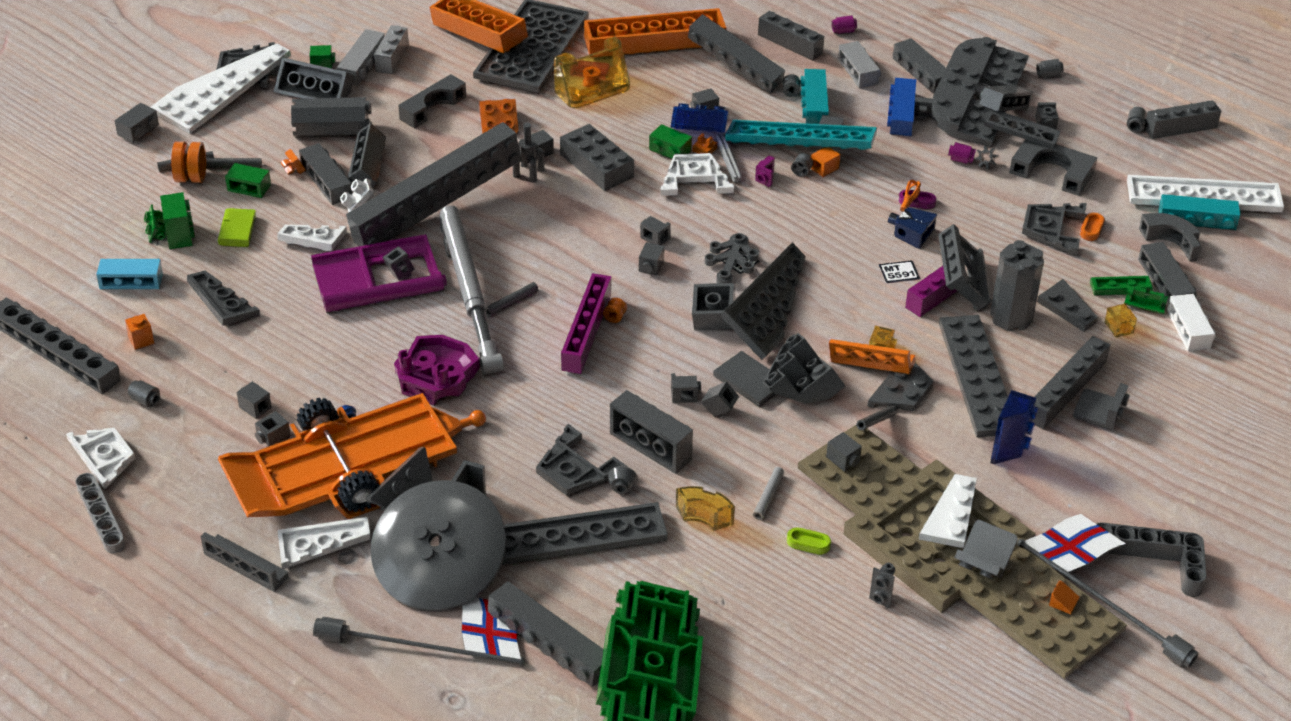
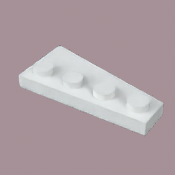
M954 474L921 530L919 540L964 548L977 478Z
M368 517L278 530L282 569L370 540Z

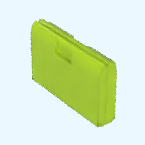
M225 209L217 240L218 244L221 246L249 247L256 219L255 209Z

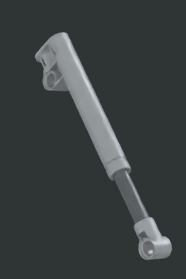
M446 206L440 211V229L444 234L447 257H452L467 315L472 318L479 341L478 351L482 374L503 372V359L501 353L498 354L495 342L491 339L485 318L486 305L458 208Z

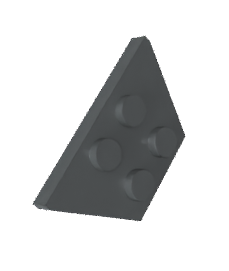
M916 363L910 374L891 371L868 400V407L874 408L875 404L887 405V407L894 406L896 409L914 411L933 387V380Z
M418 448L365 498L366 501L375 503L381 507V510L385 511L405 491L420 484L431 482L432 476L426 448Z

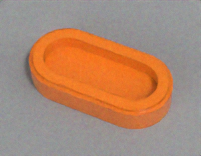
M1095 212L1087 214L1080 230V236L1087 241L1097 240L1104 226L1105 218Z

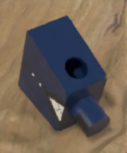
M908 207L901 215L892 212L889 215L888 223L895 225L894 235L896 238L920 249L935 230L937 214Z

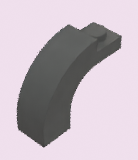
M1142 214L1139 230L1146 241L1157 239L1172 241L1182 248L1190 262L1197 261L1201 251V244L1198 241L1200 232L1193 224L1171 214Z

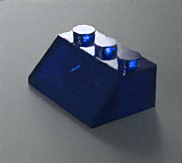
M678 103V107H673L670 128L726 133L729 111H725V107L714 106L713 110L707 109L706 105H696V108H689V104Z
M1011 390L998 418L991 464L1020 458L1025 449L1029 450L1032 441L1029 435H1032L1035 427L1032 419L1035 420L1038 412V407H1035L1036 397Z

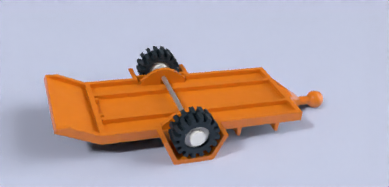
M421 393L349 418L343 407H339L336 411L330 400L316 398L315 402L311 399L309 400L310 404L304 403L303 406L305 408L300 407V413H297V421L303 432L294 423L290 424L296 435L295 438L255 452L226 453L218 456V461L247 518L286 516L331 499L335 508L347 519H351L380 508L375 503L367 502L365 498L418 448L425 447L429 463L437 467V460L457 454V447L451 437L462 431V428L471 425L475 427L484 425L486 415L481 410H475L468 418L458 420L430 406L424 394Z

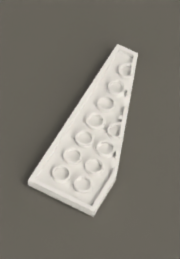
M278 43L176 87L151 106V108L157 110V116L191 134L281 64L282 57H290V50Z

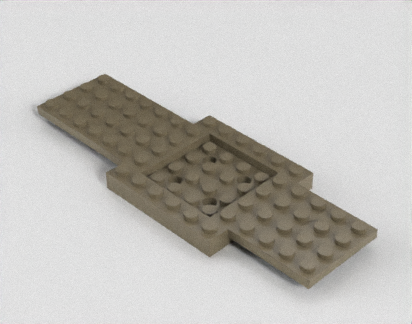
M854 425L844 433L862 446L861 460L855 467H851L844 472L826 457L827 444L798 462V469L856 514L844 524L843 534L882 566L888 562L892 563L895 567L894 575L941 613L961 598L964 599L1062 678L1068 677L1126 630V623L1022 546L1019 547L1016 544L1002 579L994 576L992 580L981 575V570L973 567L971 571L959 566L960 561L954 557L958 549L963 551L964 548L919 540L921 530L954 474H956L937 459L923 469H920L869 429L859 430ZM975 488L966 537H969L977 520L1013 533L1018 537V540H1028L1035 537V532ZM909 533L912 536H903L902 534ZM934 559H943L945 562H936ZM1059 580L1063 581L1080 597L1071 615L1049 606L1051 595Z

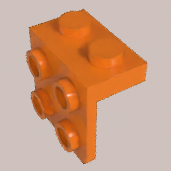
M516 99L479 101L482 134L502 122L514 130L516 134L518 133Z

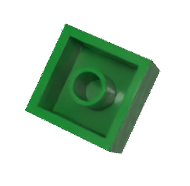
M184 192L161 195L163 220L169 250L193 246L192 238H195L189 199L185 200Z

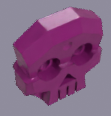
M445 335L416 336L408 352L406 349L399 351V358L394 362L395 374L399 378L402 394L410 397L423 393L429 404L435 406L440 398L446 396L459 397L466 389V383L474 378L480 368V358L467 343Z

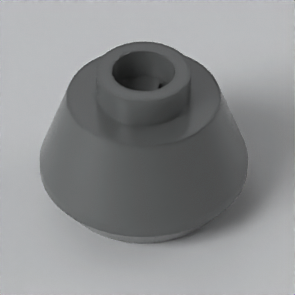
M617 466L610 470L608 480L613 491L619 494H626L636 485L638 476L630 467Z

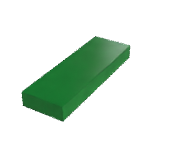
M1149 276L1091 277L1090 279L1094 296L1126 295L1128 287L1132 288L1133 286L1146 289V294H1150V291H1153Z

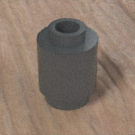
M1051 59L1037 63L1036 71L1038 77L1050 78L1060 76L1061 72L1064 71V67L1059 59Z
M1133 107L1130 109L1127 119V127L1130 131L1139 132L1145 127L1147 112L1144 108Z
M142 380L133 381L128 388V395L131 396V399L147 407L156 405L160 400V390Z

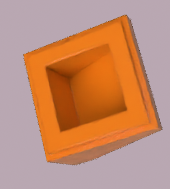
M1059 580L1051 595L1049 606L1071 615L1080 597L1063 581Z

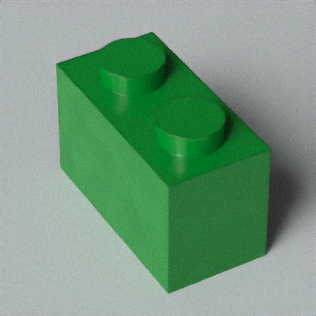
M661 124L649 135V150L670 159L676 154H689L692 151V136Z
M234 163L225 175L227 191L262 198L271 186L270 172L266 169Z

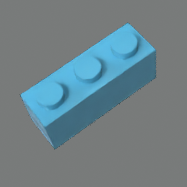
M100 259L96 275L99 289H160L163 271L160 259Z

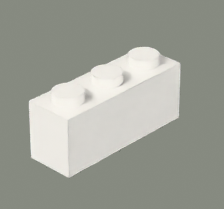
M1194 294L1170 296L1167 312L1187 351L1211 349L1213 340L1216 337L1215 330L1211 328L1208 317L1203 313L1201 304L1196 300Z

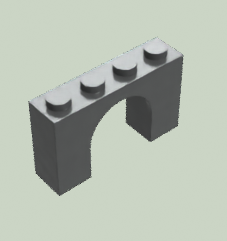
M1025 139L1012 157L1009 173L1027 179L1037 165L1044 163L1057 164L1067 170L1064 176L1062 191L1080 196L1095 172L1098 157L1055 144L1053 149Z

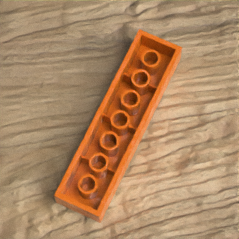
M720 8L584 20V39L589 57L596 58L621 54L650 53L653 51L683 50L686 48H702L688 38L689 26L702 14L725 30L726 25Z

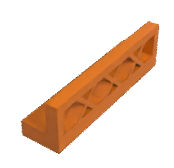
M834 339L829 341L831 362L910 374L916 362L915 355L910 354L908 350Z

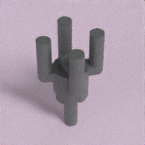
M524 123V139H521L518 143L522 161L512 166L513 177H520V164L521 167L529 165L530 182H536L537 170L539 172L545 170L544 150L542 148L537 149L535 139L531 138V124Z

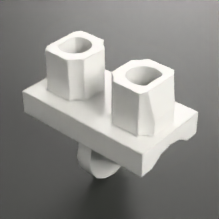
M367 178L364 181L355 179L351 185L354 193L352 195L347 192L342 194L340 200L348 208V212L374 197V190L370 186L371 180Z

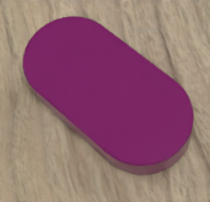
M906 189L899 193L898 201L900 204L904 201ZM910 190L909 195L911 196L915 190ZM920 191L918 197L913 200L909 207L932 209L936 206L937 198L932 193Z

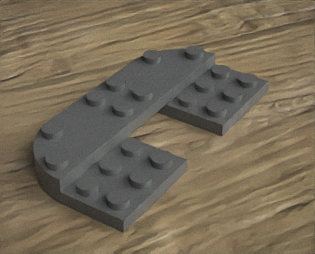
M983 37L964 41L955 48L933 95L930 113L932 119H936L938 122V127L946 133L991 147L998 130L983 126L990 108L979 105L980 100L973 99V95L979 82L991 86L1018 85L1029 55L996 46L997 40Z

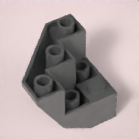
M799 333L790 336L786 343L782 345L763 381V384L771 392L805 404L830 399L845 387V384L833 368L816 354L807 340Z

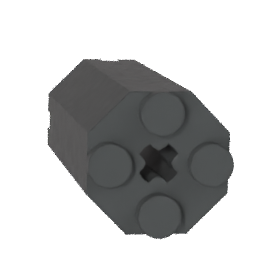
M366 97L292 99L294 105H291L292 127H296V131H293L294 137L357 136L361 129L372 123L369 119V114H372V106Z
M1017 240L1014 244H1009L1001 251L990 311L991 316H993V324L1006 331H1013V328H1019L1018 331L1025 330L1033 322L1044 265L1042 250L1024 241Z

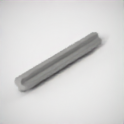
M716 134L715 140L718 142L717 145L732 181L740 183L742 181V174L730 145L726 141L725 134Z

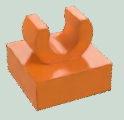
M702 133L697 138V142L692 145V152L712 154L717 149L718 142L713 141L711 136L705 138L704 133Z
M291 149L285 152L288 159L283 160L281 165L288 175L292 174L295 169L299 174L306 171Z

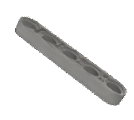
M91 473L80 474L75 480L76 487L104 549L109 553L122 551L125 546L123 534L95 476ZM86 481L92 482V483H91L90 485H88V486H81V484H82L83 482H86ZM90 496H99L96 500H87ZM98 510H105V513L102 515L94 514ZM104 525H112L108 530L101 529ZM111 540H120L117 544H108Z

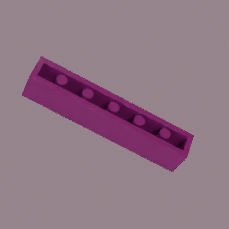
M592 273L561 351V371L582 374L603 318V310L608 305L611 297L612 276Z

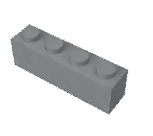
M365 29L337 66V70L348 72L354 76L352 85L358 86L364 80L368 71L372 69L375 63L374 54L385 37V33Z

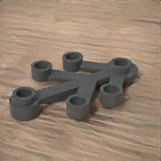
M736 233L730 237L729 241L723 243L713 241L710 243L711 253L705 255V264L707 266H714L716 263L727 259L724 268L717 273L716 283H732L731 271L735 261L742 267L744 273L750 274L754 272V263L752 261L759 259V251L750 248L748 245L749 239L746 235ZM731 248V250L727 252L718 254L721 252V250ZM740 250H743V252L747 255V259L749 261H746V259L739 253Z

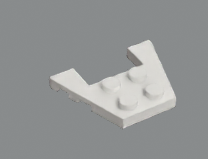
M711 153L674 155L668 168V174L665 176L664 184L661 186V196L678 195L677 183L687 184L690 182H715L717 194L734 193V185L729 183L727 175L721 172L719 164Z

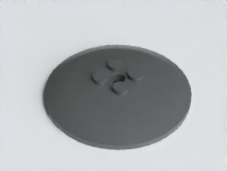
M449 480L423 483L398 496L379 518L371 541L373 569L383 588L394 599L405 606L429 612L454 609L479 596L497 576L506 552L505 526L493 502L478 489L465 483ZM434 537L442 538L438 546L430 545Z

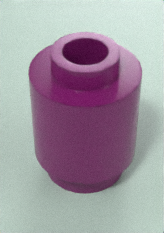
M852 15L836 17L831 21L833 33H852L857 28V20Z
M955 142L954 146L950 145L948 156H951L950 160L964 164L973 163L976 149H973L972 146Z

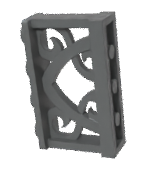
M953 224L938 234L946 286L950 290L955 288L978 311L992 302L984 253L981 248L977 250L961 236L959 228Z

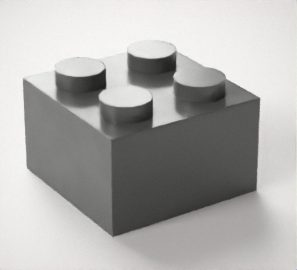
M734 283L694 284L692 305L694 330L733 329L720 314L736 299Z

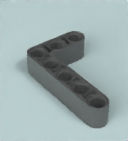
M1103 522L1096 523L1126 543V546L1109 551V554L1179 561L1182 592L1190 597H1197L1202 593L1206 579L1204 540L1200 535L1191 532Z

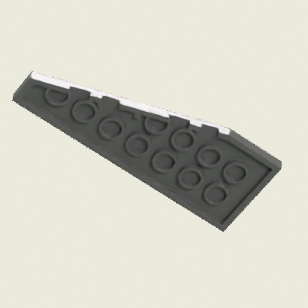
M793 242L720 314L725 322L733 328L761 360L784 338L785 332L783 331L788 324L787 316L792 309L796 294L795 287L799 283L798 276L802 271L806 257Z

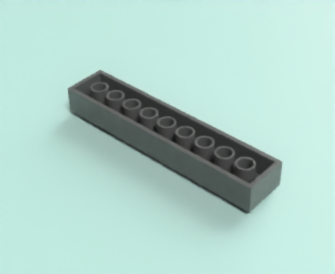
M502 122L347 213L346 217L353 242L357 246L386 242L522 161L516 132Z

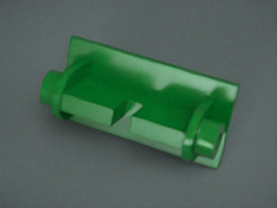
M151 204L149 211H146L144 215V222L147 223L145 234L148 235L149 243H151L152 238L163 240L167 236L163 213L160 210H154L153 204Z
M1135 286L1132 288L1128 287L1125 305L1164 314L1168 296H1164L1165 293L1150 291V295H1145L1146 289Z

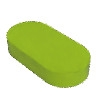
M799 527L792 528L787 533V544L793 549L823 555L830 551L831 539L824 533Z

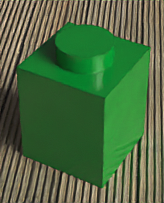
M332 45L310 46V64L327 68L333 67V63H336V53L332 52Z

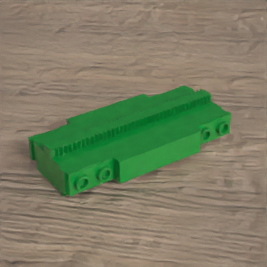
M626 581L623 589H618L615 602L619 603V607H616L614 615H611L606 628L596 705L601 706L600 716H604L603 721L693 720L697 707L703 636L697 635L698 626H695V622L698 621L700 615V608H697L698 598L689 595L688 590L682 591L645 581H637L636 585Z

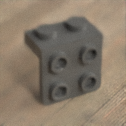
M1120 383L1115 397L1084 389L1073 412V417L1113 430L1117 419L1121 420L1123 416V406L1126 407L1130 395L1127 394L1129 385Z
M977 520L963 551L958 549L954 558L960 561L959 566L971 571L973 567L981 570V575L992 580L994 576L1002 579L1017 544L1018 537L989 523Z

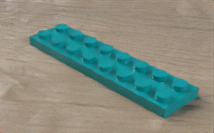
M732 120L725 138L726 141H731L732 143L749 142L750 144L767 143L768 145L785 144L786 146L803 145L805 147L821 146L823 148L840 147L841 149L858 148L860 150H867L872 148L877 134V127Z

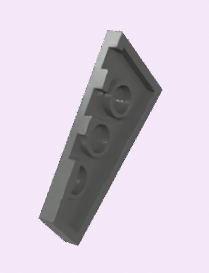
M206 270L187 275L189 285L222 326L259 316L260 309L256 306L251 307L248 305V301L243 297H237L235 291L231 288L223 287L222 282Z

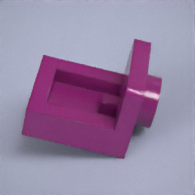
M769 155L756 165L755 181L767 187H771L773 184L774 157Z

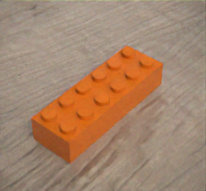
M439 0L429 7L433 25L502 53L509 51V49L528 37L525 19L478 0Z

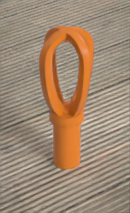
M908 181L904 201L900 207L901 212H904L913 200L918 197L921 186L919 181ZM913 186H916L917 188L915 189V191L913 192V194L910 196V195H909L910 189H911Z

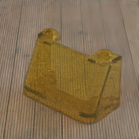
M616 36L604 41L605 50L578 59L570 53H563L554 57L555 93L569 107L581 108L624 93L630 89V78L622 43Z

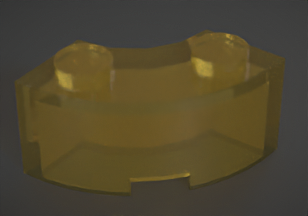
M699 486L676 488L675 507L684 522H702L713 531L734 525L735 506L723 494L717 491L716 493L705 491L703 487Z

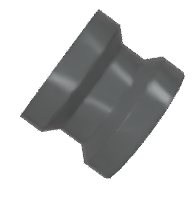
M789 74L783 79V92L789 97L797 96L801 89L800 79L797 75Z
M799 154L791 165L792 172L799 177L806 176L813 166V159L808 154Z

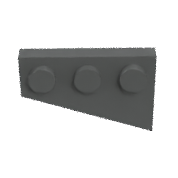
M1064 279L1038 296L1037 302L1083 332L1097 323L1098 317Z

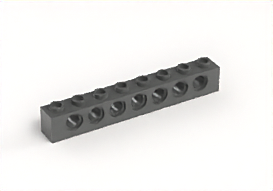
M7 297L0 301V331L100 394L105 393L121 381L120 370L115 362H111L100 353L94 352L86 344H81L73 336L65 334L58 327H54L45 319L39 318L31 310L23 308L18 302H14Z

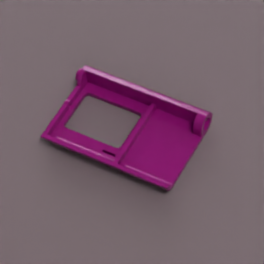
M426 234L311 255L315 277L326 313L443 291L444 286H447L446 276L441 274V271H438ZM398 246L408 254V258L424 257L430 276L376 286L371 266L385 263L382 257Z

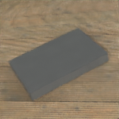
M740 351L713 370L714 377L723 383L727 381L736 392L758 407L776 395V393L771 392L763 384L770 369L743 351Z

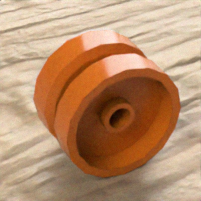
M185 141L174 142L171 167L173 179L176 183H186L189 178L192 183L204 182L207 160L203 142H192L190 146Z

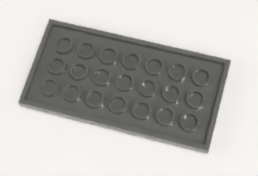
M524 0L514 15L525 19L528 37L505 53L490 48L474 70L473 78L539 93L583 27L584 20L589 18L588 11L536 0Z

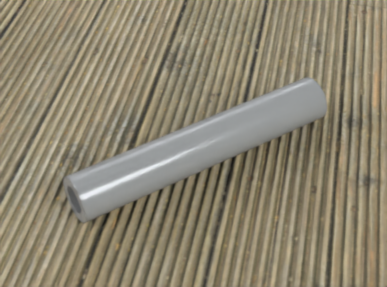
M774 468L753 512L755 519H763L784 475L782 468Z

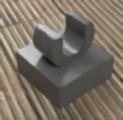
M915 97L914 116L924 120L926 117H931L932 99Z

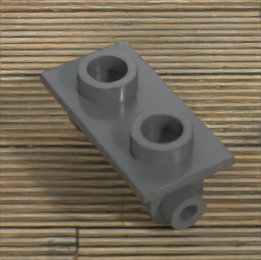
M885 563L880 570L875 567L873 568L869 599L888 608L891 607L895 580L893 576L895 567L892 563Z

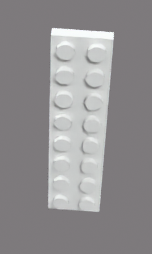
M1128 175L1127 177L1130 204L1159 206L1161 195L1165 194L1239 201L1240 210L1251 212L1282 213L1284 209L1279 183Z

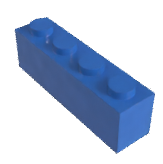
M895 77V83L891 84L887 120L890 134L912 136L916 79Z

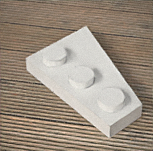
M285 224L277 233V239L288 244H298L304 247L318 248L323 251H332L347 233V226H340L339 229H329L328 225H322L321 228L315 229L309 225Z

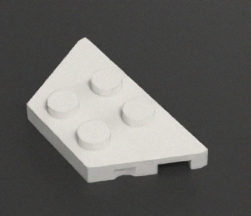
M115 428L87 430L85 435L74 436L73 432L66 434L70 444L103 489L107 488L135 459L133 451Z

